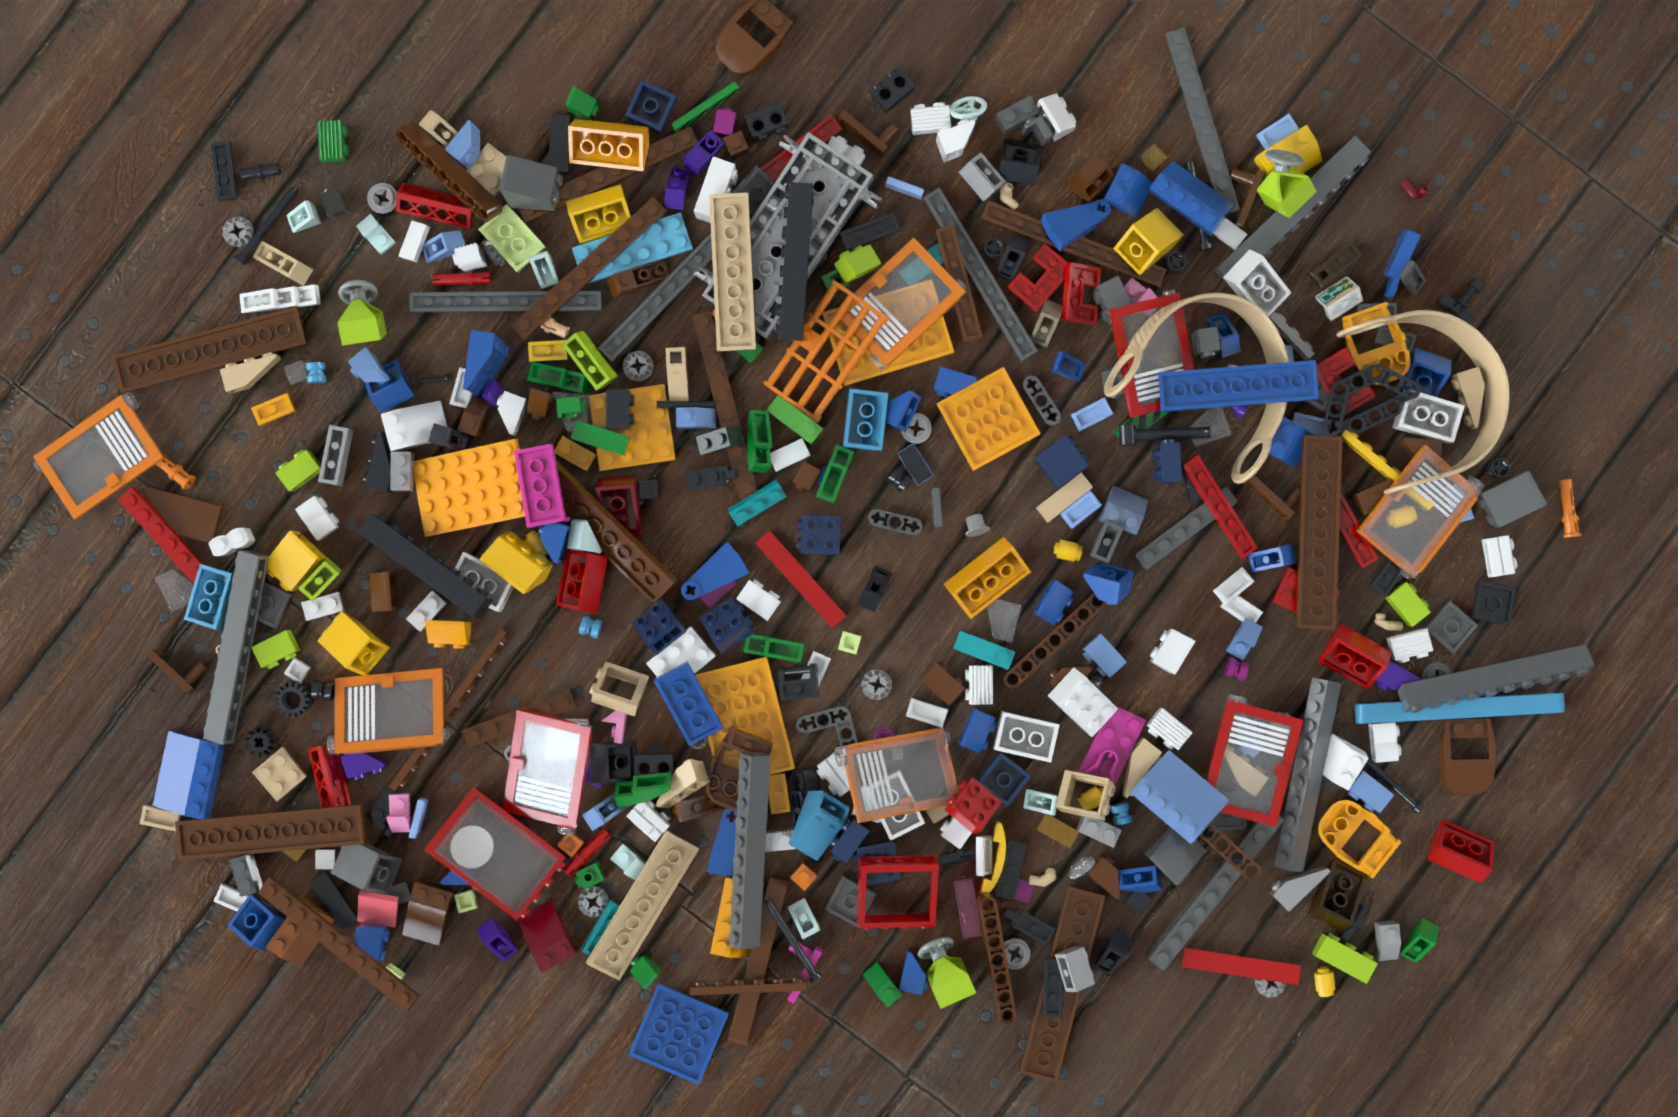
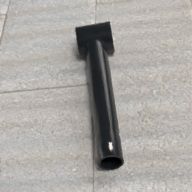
M1136 425L1119 426V446L1137 445V441L1198 439L1210 438L1211 436L1210 427L1136 429Z

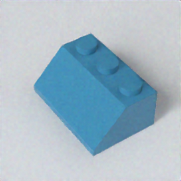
M858 389L849 390L843 438L844 448L882 451L888 393Z
M200 564L184 620L223 631L234 573Z

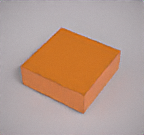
M569 830L557 846L572 858L584 841Z

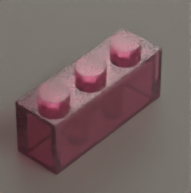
M972 876L952 878L963 939L982 936Z

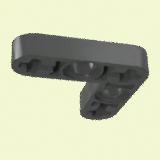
M844 706L803 715L797 719L796 728L801 733H809L836 726L841 747H843V742H850L853 739L855 743H858L850 711ZM840 709L843 712H847L844 720L838 717L834 718L835 723H831L832 718L829 712L833 711V715L838 714ZM825 714L828 716L829 721L826 725L818 723L819 715ZM815 716L816 728H813V724L808 725L806 730L799 726L802 723V719L809 722L812 721L810 717ZM844 728H849L852 731V736L848 739L841 736V731ZM855 754L854 757H853V760H856V759H857V758H856V755H859V754Z

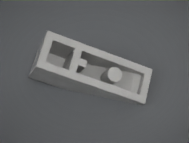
M1323 866L1284 878L1281 881L1278 880L1271 886L1272 890L1269 893L1287 911H1290L1331 871Z

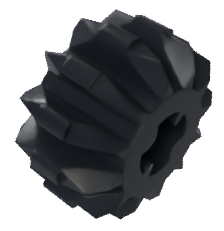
M256 726L254 731H248L250 737H246L244 740L249 742V745L245 746L246 749L251 748L249 754L254 755L256 753V758H261L262 755L264 758H267L269 753H275L273 747L278 746V743L274 742V739H277L278 736H272L274 730L269 729L267 731V726H262L261 729L259 726ZM263 738L264 740H263L262 743H263L264 745H261V746H260V742H261V741H260L259 739Z

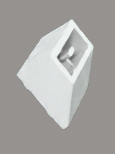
M965 119L958 122V125L955 127L946 126L939 130L936 143L943 162L962 156L973 132L974 120L969 121Z

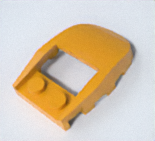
M1384 302L1343 317V329L1373 319L1391 316L1387 309L1388 303ZM1397 323L1388 325L1393 343L1360 355L1357 353L1352 337H1345L1347 349L1355 361L1357 369L1377 362L1402 375L1408 372L1410 354L1406 347L1404 332L1402 333ZM1374 367L1371 370V376L1377 377L1381 373L1379 367ZM1391 376L1388 383L1397 380L1398 377Z
M1342 800L1332 804L1321 817L1318 824V834L1327 847L1339 859L1364 872L1371 878L1375 877L1401 843L1399 839H1396L1390 833V829L1375 814L1349 800ZM1365 819L1378 829L1381 834L1361 860L1357 862L1341 849Z

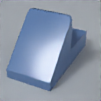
M1245 617L1226 651L1244 660L1250 648L1255 647L1263 627Z

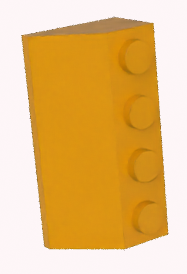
M575 119L568 126L569 163L644 171L649 149V127Z
M1003 537L946 581L944 586L968 617L972 619L1031 573V571L1015 548Z
M726 876L710 954L729 958H749L751 948L740 950L729 945L733 876Z

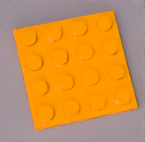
M1004 367L936 404L972 471L1040 435L1038 428Z
M665 384L628 389L631 391V395H635V405L631 406V414L635 416V423L631 425V430H609L631 438L626 455L622 456L596 447L600 471L676 460L669 409L656 407L657 401H667ZM606 393L589 395L593 426L606 429Z

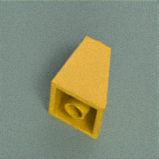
M1156 208L1132 224L1113 249L1141 275L1170 251L1184 234Z
M289 531L269 556L266 572L271 577L278 578L281 581L279 583L280 586L286 591H296L327 557L301 532Z
M343 611L335 617L332 624L318 639V642L346 669L363 676L369 674L390 648L357 619Z

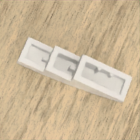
M319 285L293 286L281 289L272 288L240 294L241 313L321 304Z

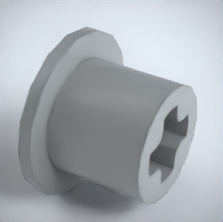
M975 514L966 518L969 530L966 532L967 537L979 536L990 530L989 526H985L982 514Z

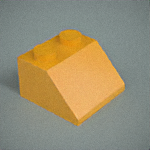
M425 620L428 643H434V647L445 648L446 644H453V648H465V645H470V621Z

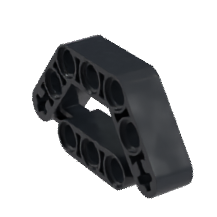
M1380 363L1368 364L1335 380L1331 384L1322 422L1323 431L1328 436H1336L1347 429H1350L1353 433H1361L1400 414L1402 404L1417 398L1420 395L1421 387L1414 380ZM1374 367L1381 369V373L1377 377L1371 376V370ZM1355 376L1363 377V382L1360 385L1353 384L1352 381ZM1391 376L1398 377V383L1396 385L1392 386L1388 384V380ZM1403 380H1406L1404 384L1409 387H1412V385H1414L1413 388L1415 389V392H1410L1408 394V390L1402 387ZM1378 383L1398 393L1343 419L1348 396L1372 384ZM1339 384L1345 386V390L1341 394H1337L1334 391L1335 387ZM1390 402L1397 403L1398 406L1395 411H1388L1387 406ZM1334 403L1341 405V409L1337 413L1330 411V407ZM1374 410L1379 411L1377 419L1371 420L1369 418L1370 412ZM1329 415L1334 417V425L1336 426L1332 431H1329L1328 427H1326L1331 425L1332 422L1331 417H1328ZM1354 419H1360L1362 423L1360 427L1353 428L1351 427V422Z

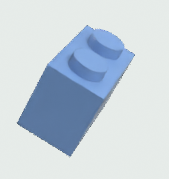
M1100 633L1082 648L1084 651L1082 655L1090 663L1093 661L1098 666L1095 669L1102 677L1106 675L1110 678L1127 663Z
M1362 770L1348 793L1356 801L1358 799L1365 803L1363 806L1372 813L1374 811L1381 813L1394 796L1393 793Z

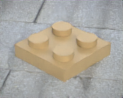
M487 143L476 161L466 171L496 197L500 193L506 156Z
M281 747L252 772L276 802L308 777L284 747Z

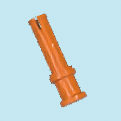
M143 447L142 450L144 451L146 456H149L150 454L148 453L146 448ZM166 457L155 464L168 474L170 480H175L179 483L183 490H187L195 481L196 477L194 475H189L183 470L181 465L173 464Z
M1572 479L1560 480L1564 516L1561 522L1564 523L1565 530L1563 538L1582 536L1578 528V520L1580 519L1575 511Z

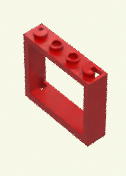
M936 855L859 857L856 917L858 928L869 930L872 928L890 929L901 927L908 929L910 927H935L939 871ZM931 872L929 914L865 915L867 873Z

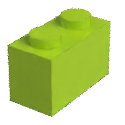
M870 244L865 247L859 245L851 253L849 250L839 255L840 259L834 263L845 283L869 274L881 265Z
M301 450L294 455L292 461H286L281 464L276 475L289 492H295L320 473L321 464L311 451Z
M327 557L298 589L311 601H314L339 575L341 569Z
M1401 582L1389 592L1385 599L1408 627H1413L1431 612L1428 610V603L1423 598L1420 599L1417 596L1416 588L1411 583Z
M285 630L251 647L260 667H268V669L280 665L279 661L283 659L286 661L293 659L297 656L296 653L301 651L291 630Z

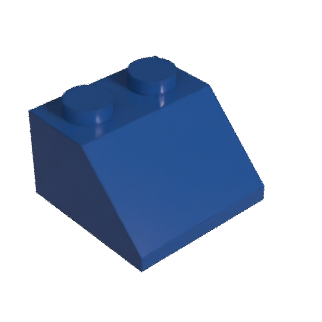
M1122 163L1103 200L1107 201L1110 206L1137 218L1150 192L1149 188L1153 183L1139 171Z
M1415 347L1410 356L1409 370L1404 376L1417 382L1421 387V393L1437 397L1451 374L1452 360ZM1403 380L1402 387L1406 388L1407 390L1410 389L1415 391V389L1413 388L1414 385H1412V387H1409L1404 384L1406 380Z
M397 359L382 366L390 378L389 381L365 383L369 398L380 414L402 402L408 401L414 396L411 384Z
M1283 417L1272 438L1269 454L1296 468L1302 457L1303 435L1313 436L1314 434Z
M558 523L540 526V539L553 563L563 564L569 539V526Z
M1097 562L1084 573L1083 577L1099 600L1105 601L1109 605H1117L1131 592L1134 571Z
M1052 580L1033 614L1052 625L1056 622L1059 624L1064 616V613H1062L1064 607H1069L1074 599L1071 596L1073 591L1057 580Z
M973 707L958 740L959 745L978 753L981 750L985 751L989 742L987 736L989 732L993 733L997 722H995L996 718Z
M250 894L228 926L251 948L265 951L267 944L286 917L276 908Z
M363 922L356 927L354 942L380 963L384 961L386 956V950L383 949L384 944L389 939L388 926Z

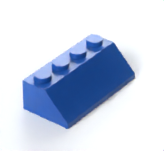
M1174 161L1159 174L1149 188L1152 195L1211 237L1235 207L1233 203Z

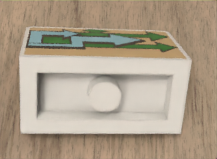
M1344 277L1315 296L1316 300L1324 307L1326 316L1330 321L1363 301L1360 288L1348 277Z

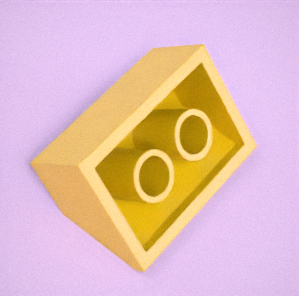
M1307 125L1254 158V162L1259 170L1265 172V179L1274 170L1275 163L1268 160L1265 156L1268 150H1285L1300 155L1304 159V163L1301 166L1291 167L1302 173L1323 161L1317 140Z
M621 184L566 201L568 214L580 244L613 234L631 217Z
M510 530L500 535L480 558V561L522 594L545 582L554 565Z

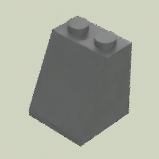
M507 155L500 192L510 208L555 211V206L559 202L558 190L559 186H562L563 179L556 167Z
M1529 470L1517 472L1477 494L1478 505L1485 510L1487 514L1486 519L1494 528L1502 527L1547 505Z
M1170 827L1144 854L1177 886L1204 855L1206 850L1203 848L1205 843L1200 838L1191 845Z
M367 843L345 845L341 848L331 874L364 891L388 895L403 859Z

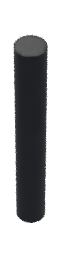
M657 401L656 407L714 409L715 403L714 401Z

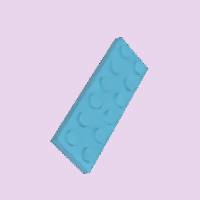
M681 212L659 219L588 284L611 277L615 273L693 250ZM609 236L573 247L572 250L577 265Z

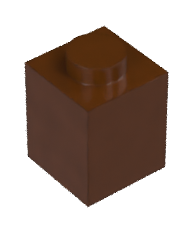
M741 131L723 138L731 160L749 153Z
M803 462L793 479V483L796 484L794 487L802 492H805V490L810 492L821 470Z

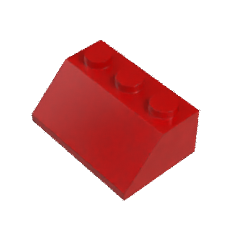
M567 549L556 605L597 613L608 557Z
M1340 624L1329 638L1318 658V662L1368 689L1388 667L1391 651Z
M1441 819L1429 846L1428 860L1482 883L1493 870L1495 842Z

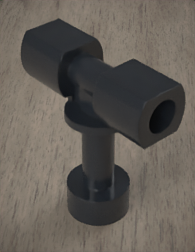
M1472 278L1468 283L1469 289L1460 299L1455 298L1453 300L1448 294L1444 293L1436 301V304L1444 311L1449 310L1456 317L1470 324L1475 317L1466 311V303L1475 293L1480 294L1485 288L1484 284L1476 278Z

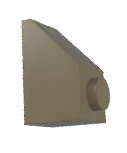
M1046 299L1030 337L1032 342L1047 348L1060 320L1062 305Z

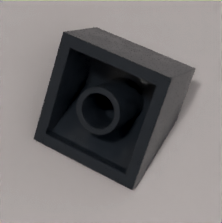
M1004 139L998 173L1006 182L1012 181L1023 185L1035 186L1040 166L1042 145Z
M635 742L591 744V783L633 781L634 755L636 754Z

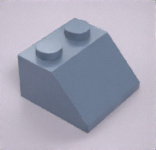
M1113 485L1098 521L1103 523L1109 521L1123 527L1124 532L1133 536L1137 535L1149 500Z

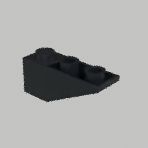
M378 431L372 440L374 449L373 453H370L368 457V464L370 465L368 472L364 474L363 483H365L364 487L391 493V455L385 433Z

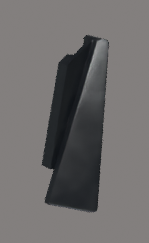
M818 767L790 771L795 790L788 791L793 829L808 791H820V776L816 772L819 769ZM823 854L818 860L809 857L810 864L823 861Z

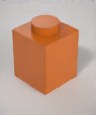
M803 861L790 875V878L805 891L816 879L818 873Z

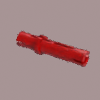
M468 271V273L432 274V279H440L432 281L433 286L491 284L492 279L483 278L491 277V272L474 273L473 271Z
M603 827L579 853L576 852L574 854L575 857L562 868L563 871L572 877L612 837L610 832Z

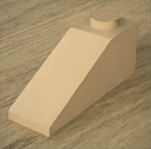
M261 241L253 255V258L302 286L305 285L313 271L310 267Z
M694 759L684 761L683 765L678 767L672 776L671 790L659 797L656 806L671 808L675 805L674 803L682 801L709 783L703 761Z

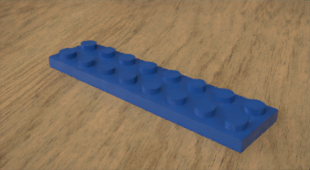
M1316 360L1158 373L1161 412L1319 399Z

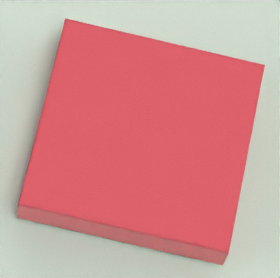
M360 891L358 895L357 921L395 928L399 897Z

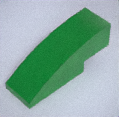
M536 362L531 363L528 381L588 395L590 382L584 374Z
M750 410L747 429L748 472L766 473L772 467L770 448L773 445L769 412Z
M576 421L571 436L573 440L622 456L626 455L631 439L628 436L580 421Z
M836 445L816 497L831 503L835 502L854 451Z
M755 634L744 639L742 645V652L799 663H801L804 649L803 643Z
M672 773L633 776V781L616 783L615 800L617 806H631L663 795L671 790Z

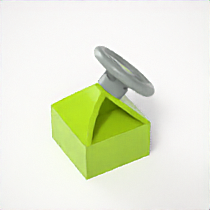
M1268 150L1265 156L1268 160L1275 163L1274 170L1257 188V192L1266 206L1290 218L1317 191L1309 176L1291 167L1301 166L1304 163V159L1300 155L1285 150Z
M351 280L341 285L338 291L339 297L342 301L349 304L338 321L342 346L381 340L387 334L383 312L370 305L377 298L378 291L376 287L364 280ZM351 286H363L361 288L356 289L349 288ZM371 290L372 295L366 299L365 292Z
M950 937L932 940L918 951L919 958L932 959L934 962L926 974L940 1009L976 994L962 958L947 956L946 952L954 945V940Z

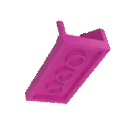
M553 444L514 451L527 528L570 521V517L565 515Z
M1117 707L1118 710L1097 731L1078 770V773L1109 778L1114 783V786L1146 721L1120 707Z

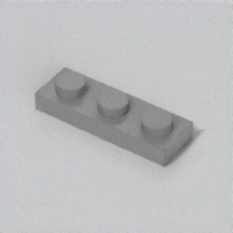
M1274 312L1269 316L1279 334L1289 345H1292V348L1304 361L1315 354L1312 351V346L1307 341L1303 342L1299 337V332L1294 327L1290 328L1286 324L1287 320L1282 314Z

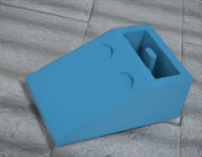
M808 791L788 844L809 857L818 860L843 827L850 807L824 791Z

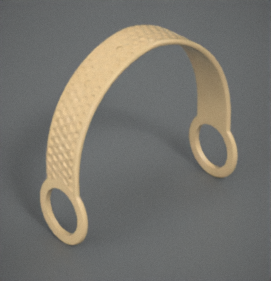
M1200 294L1163 307L1140 327L1124 355L1111 370L1104 386V394L1107 397H1113L1126 387L1138 370L1143 352L1155 331L1168 316L1188 303H1213L1229 308L1239 314L1257 336L1267 364L1289 362L1288 355L1277 328L1259 306L1245 298L1232 294ZM1134 356V361L1128 373L1113 387L1114 379L1121 367ZM1288 402L1266 404L1257 430L1251 441L1240 452L1233 465L1231 478L1234 483L1240 484L1249 480L1263 465L1270 452L1272 438L1283 419ZM1263 443L1262 451L1257 461L1248 471L1240 474L1241 465L1248 453L1255 446Z
M1433 310L1409 311L1363 322L1341 330L1336 334L1339 338L1347 337L1396 323L1425 325L1444 333L1454 340L1467 353L1476 367L1479 366L1485 383L1483 423L1480 433L1467 455L1456 465L1440 474L1386 489L1384 494L1452 476L1471 468L1493 449L1502 434L1508 416L1510 399L1506 369L1490 342L1477 329L1456 316Z

